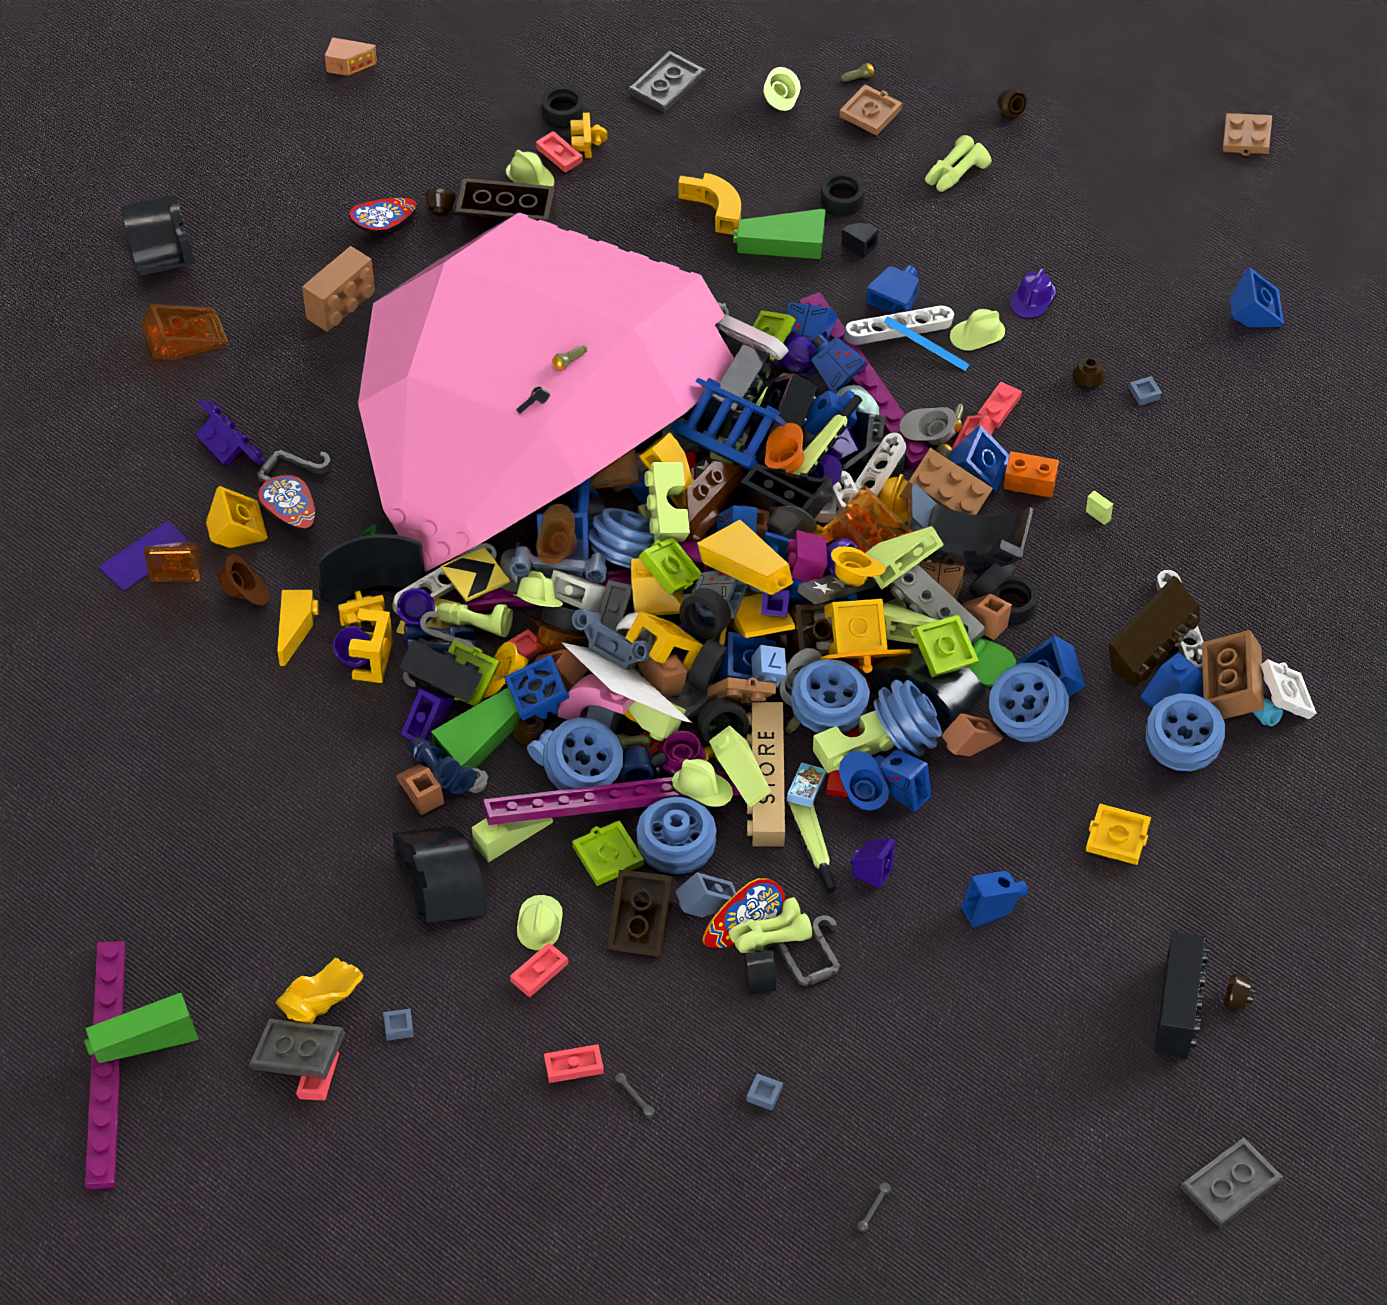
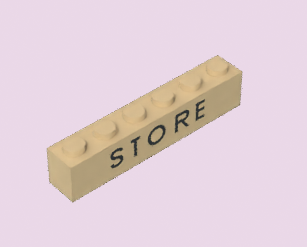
M752 702V712H747L746 714L749 719V728H752V734H747V742L771 792L752 807L747 804V814H752V820H747V836H752V846L784 847L783 702Z

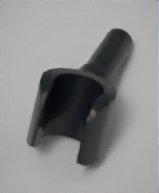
M535 387L528 400L516 409L517 412L521 414L536 400L544 404L550 397V393L542 387Z
M659 750L650 755L656 779L662 778L660 766L667 764L663 751Z

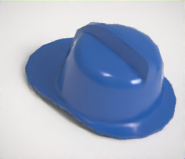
M853 751L845 755L840 762L839 774L850 802L860 809L868 811L882 807L888 799L889 789L874 757L863 751Z

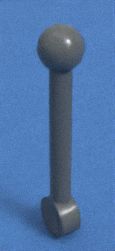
M618 1073L615 1077L616 1082L622 1084L643 1109L644 1116L652 1118L655 1113L654 1108L645 1104L626 1081L625 1074Z
M888 1183L880 1185V1193L865 1218L857 1224L859 1231L865 1232L868 1229V1222L884 1195L890 1193L891 1186Z

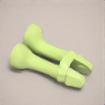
M960 136L948 156L943 161L938 160L936 165L930 169L925 177V181L929 185L937 183L936 189L944 192L958 183L962 175L973 165L981 169L987 168L992 162L991 156L982 144L977 142L974 145V141L970 136ZM964 157L954 168L952 167L957 160Z
M442 603L437 607L436 611L439 613L438 618L449 625H473L501 637H507L513 620V610L503 604L496 605L490 615L475 613L468 610V605H457V603Z
M793 897L784 901L782 913L777 917L757 921L750 919L747 922H742L729 930V936L739 952L754 953L756 950L764 951V946L772 943L810 939L812 937V927L808 916L805 913L801 914L799 904Z

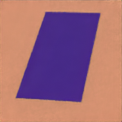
M166 521L98 567L124 591L193 545V543L169 521Z

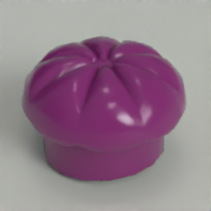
M679 731L671 734L660 749L667 760V764L663 765L662 768L671 776H674L682 768V763L685 759L705 760L706 758L699 739L688 731Z

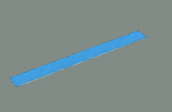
M889 316L883 322L964 371L970 365Z

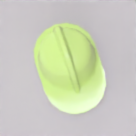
M784 67L775 68L770 72L764 84V96L774 108L781 111L790 110L799 95L800 82L791 70Z
M520 150L515 152L511 164L506 169V174L514 183L554 186V177L542 165L540 158L535 153L522 152Z
M978 309L970 315L968 320L954 326L950 333V339L956 348L971 351L1000 341L1005 335V328L999 321V313L997 311Z
M531 571L528 577L522 578L517 594H513V596H518L535 605L560 607L563 605L560 600L555 598L553 581L545 578L541 572Z
M685 759L682 763V768L674 774L672 779L673 787L676 791L709 807L726 805L733 796L732 787L729 782L717 775L713 766L706 760Z
M535 895L528 898L522 904L517 925V935L521 944L528 949L538 951L548 942L553 945L558 940L562 922V907L559 902L550 896Z

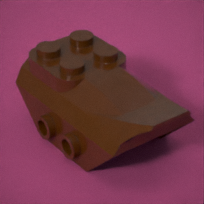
M713 461L685 489L690 533L685 541L700 542L708 536L705 533L707 530L710 531L717 526V515L720 514L727 504L732 491L741 486V481L745 477L742 466ZM668 497V503L672 507L678 509L674 502L671 500V498Z

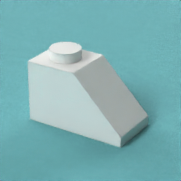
M553 571L551 580L554 585L555 598L580 609L599 612L606 589L605 586L564 572Z

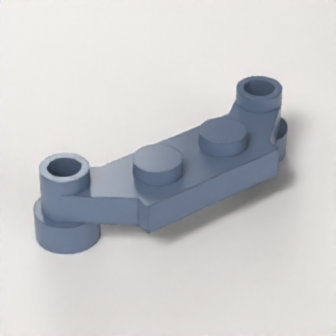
M523 546L515 550V556L512 558L510 565L511 573L518 577H524L531 571L543 573L545 578L551 579L553 571L557 570L587 579L592 583H602L606 579L607 573L605 566L606 557L601 553H594L591 559L586 561L535 557L530 554L531 552L527 547Z
M580 609L574 612L572 623L576 629L585 631L590 643L588 647L590 650L625 669H633L634 664L651 659L649 653L655 643H649L648 641H635L631 643L624 636L602 625L600 613L591 612L588 609Z

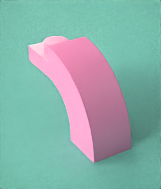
M591 674L583 677L568 691L570 698L560 702L558 717L567 720L578 717L586 718L590 705L600 706L624 714L635 701L611 691L596 675Z

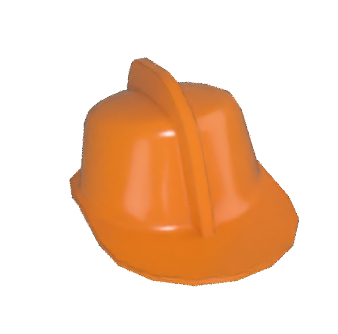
M785 423L784 426L781 425L772 431L766 444L765 465L768 468L785 469L786 473L794 474V471L802 466L804 462L802 449L803 432L799 425Z

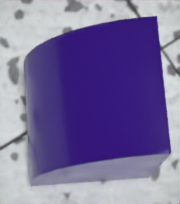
M782 589L773 595L763 592L761 614L787 617L791 590Z

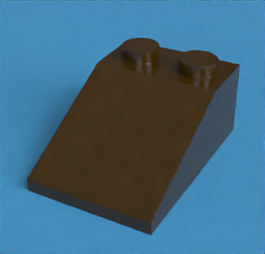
M830 603L794 605L789 608L788 612L795 624V629L789 630L792 657L806 648H813L819 651L821 656L829 655L828 645L834 642L831 617L825 618L824 606Z
M619 869L607 950L661 957L676 880L672 876Z

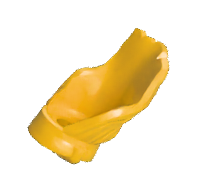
M334 958L317 975L313 977L300 976L275 1003L287 1015L288 1019L313 1024L317 1016L325 1014L332 1005L348 997L363 979V974L355 966L348 965L346 962H341L340 959Z

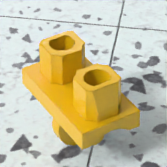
M583 113V120H571V136H574L571 137L572 147L578 152H585V158H592L591 142L597 146L601 145L607 139V131L605 128L600 127V125H594L590 129V113Z
M355 591V599L338 605L341 626L345 625L346 628L357 626L360 629L361 622L364 620L357 619L359 608L385 611L383 595L362 597L360 591ZM370 621L371 626L375 627L376 622Z

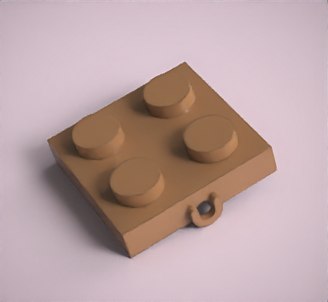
M864 85L840 109L839 117L878 135L902 110V103L889 97L888 93L884 90L879 92Z
M1227 113L1223 152H1240L1244 156H1248L1250 153L1269 154L1272 115Z
M728 677L707 687V698L727 697L739 701L742 706H752V702L765 701L767 697L776 694V683L757 681L754 677L748 680Z

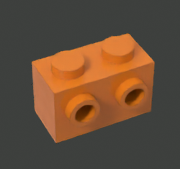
M1011 451L1005 472L1004 489L1052 498L1059 460Z

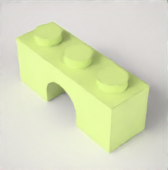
M653 462L649 470L645 472V485L649 486L650 494L647 497V507L652 513L649 523L650 533H654V542L657 540L663 542L671 537H674L677 542H684L690 533L688 510L672 507L666 497L669 495H679L684 488L683 463Z
M875 710L860 716V736L858 737L843 735L837 726L814 735L813 752L827 773L839 770L843 757L850 752L863 751L873 755L880 751H888L895 746Z

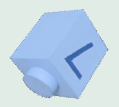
M760 645L751 657L752 677L756 678L757 681L776 683L777 688L786 676L785 648Z

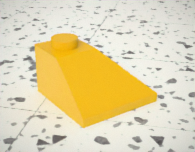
M219 486L216 489L206 521L211 541L228 548L265 541L268 536L258 501Z
M640 558L631 559V581L635 613L642 611L653 616L680 614V606L684 600V589L669 596Z

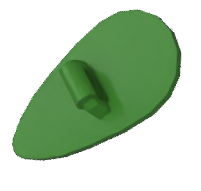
M980 638L973 644L979 661L975 665L968 666V668L975 674L982 685L993 687L996 679L1004 671L1016 665V659L1005 647Z

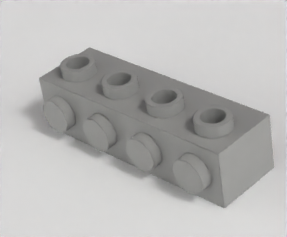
M918 564L890 583L892 595L899 601L903 599L909 605L908 608L911 611L936 620L959 615L972 646L977 639L984 635L985 627Z

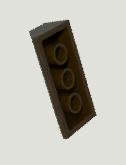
M463 178L455 214L509 219L517 213L528 215L530 219L551 223L555 210V186Z
M1173 576L1108 643L1112 672L1134 687L1142 680L1145 681L1156 665L1163 663L1168 653L1174 647H1178L1182 643L1184 636L1190 630H1194L1200 623L1199 604L1177 577Z

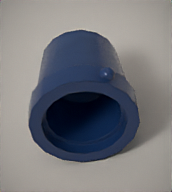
M635 745L624 750L623 766L620 770L623 783L655 778L649 751L645 747Z

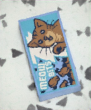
M801 763L788 791L786 801L812 808L826 776V770Z

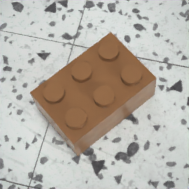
M350 246L303 285L306 319L328 332L331 328L337 326L350 312L355 311L358 305L365 299L370 298L375 292L372 259Z
M930 448L899 496L908 502L912 486L917 484L938 505L976 515L993 488Z
M1250 630L1202 642L1204 699L1209 700L1220 711L1223 719L1264 709L1263 671L1260 666L1262 664V650Z

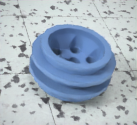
M607 508L603 510L602 514H598L593 518L594 527L589 529L588 535L591 541V549L595 553L603 554L606 560L614 564L631 568V559L639 558V555L644 550L650 548L655 543L654 533H650V520L632 511Z
M833 659L818 660L803 667L794 678L790 703L794 715L807 728L821 733L837 726L841 733H846L858 726L860 716L866 714L870 691L866 679L857 668L844 661Z
M1020 663L1008 668L996 679L990 692L989 710L993 721L1009 737L1021 742H1037L1051 736L1062 726L1068 713L1069 696L1064 683L1048 667L1037 663ZM1037 683L1043 684V688L1041 690H1035V685ZM1024 686L1023 691L1017 692L1018 689ZM1010 701H1015L1014 708L1009 709ZM1031 703H1033V705H1034V708H1033V709H1031V706H1030ZM1020 716L1025 718L1024 722H1016V720Z
M894 680L891 683L892 693L884 687L879 690L880 699L874 700L875 711L885 731L897 748L908 755H911L913 752L916 756L920 757L925 752L923 744L933 749L937 746L936 737L939 738L942 735L941 727L936 718V710L928 697L922 694L911 681L907 680L903 684L901 681Z
M1179 693L1165 697L1153 707L1148 717L1145 741L1150 753L1162 765L1171 769L1194 771L1205 768L1217 758L1223 746L1225 723L1220 711L1209 700L1195 694ZM1173 719L1177 720V722L1170 723L1169 721ZM1204 729L1207 735H1202L1199 730ZM1165 733H1168L1170 735V738H1167Z
M578 717L564 721L552 732L543 749V766L548 779L559 790L613 784L617 779L623 766V750L618 737L607 725L595 719ZM572 740L574 747H568L566 741ZM584 741H587V742H589V743L592 744V745H591V746H588V745L585 744ZM598 753L601 754L603 761L597 759ZM596 770L599 775L591 776L590 771Z
M682 797L661 799L648 806L639 818L636 829L639 852L648 865L660 872L671 874L692 872L705 865L714 853L716 845L714 818L705 806L692 799ZM694 835L699 836L695 841L691 839Z

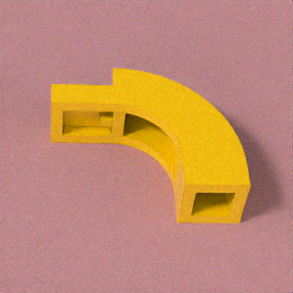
M708 173L704 174L703 179L680 176L678 198L709 204L717 211L715 216V232L734 235V229H739V222L741 220V200L735 188L724 179Z

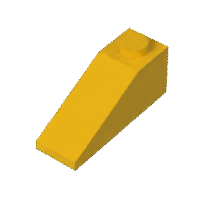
M668 433L651 444L639 457L648 469L653 462L683 463L685 486L679 495H669V497L678 509H686L685 489L693 482L685 452L671 433Z
M282 590L278 637L280 666H285L312 628L314 615L319 613L318 600H314L313 590Z

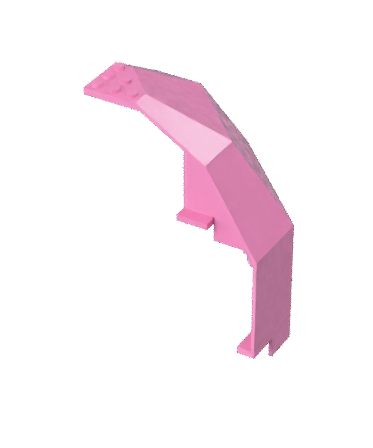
M517 213L484 232L471 242L439 259L373 303L358 406L383 510L399 536L414 539L422 544L425 572L481 544L581 484L685 414L699 401L705 390L695 382L697 378L705 381L711 378L718 383L721 381L733 362L734 357L715 327V324L723 319L725 315L701 275L679 270V267L662 261L656 262L650 260L647 256L632 251L627 252L618 249V246L603 241L597 242L589 239L586 235L571 230L565 231L558 228L557 225L542 220L536 221L528 218V215ZM583 345L587 348V352L570 362L565 370L559 371L553 367L552 358L555 354L567 353ZM535 387H542L550 393V397L544 404L536 400L521 414L517 412L516 409L528 400Z

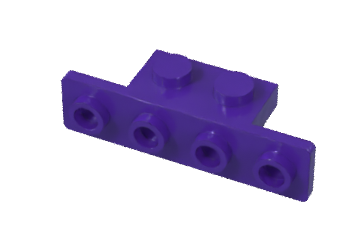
M203 399L198 402L211 417L195 435L222 464L228 467L242 450L261 466L266 462L262 458L264 453L255 445L251 446L248 443L250 438L241 430L237 431L234 428L236 424L226 415L222 416L221 412L223 410L215 402L211 401L208 403Z

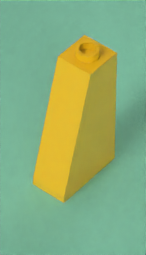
M741 520L697 543L701 560L705 565L770 595L793 584L789 564Z

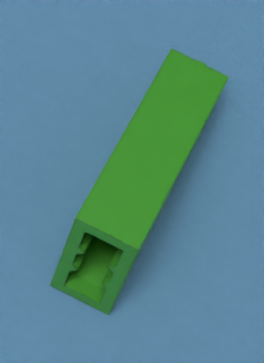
M825 209L742 219L739 222V229H734L733 243H738L737 253L821 259Z
M509 688L502 690L431 731L432 743L442 750L445 758H454L460 764V768L464 766L477 768L514 730L521 717Z
M181 993L87 1027L86 1031L89 1038L85 1039L84 1042L89 1055L95 1054L98 1063H103L199 1040L183 996Z

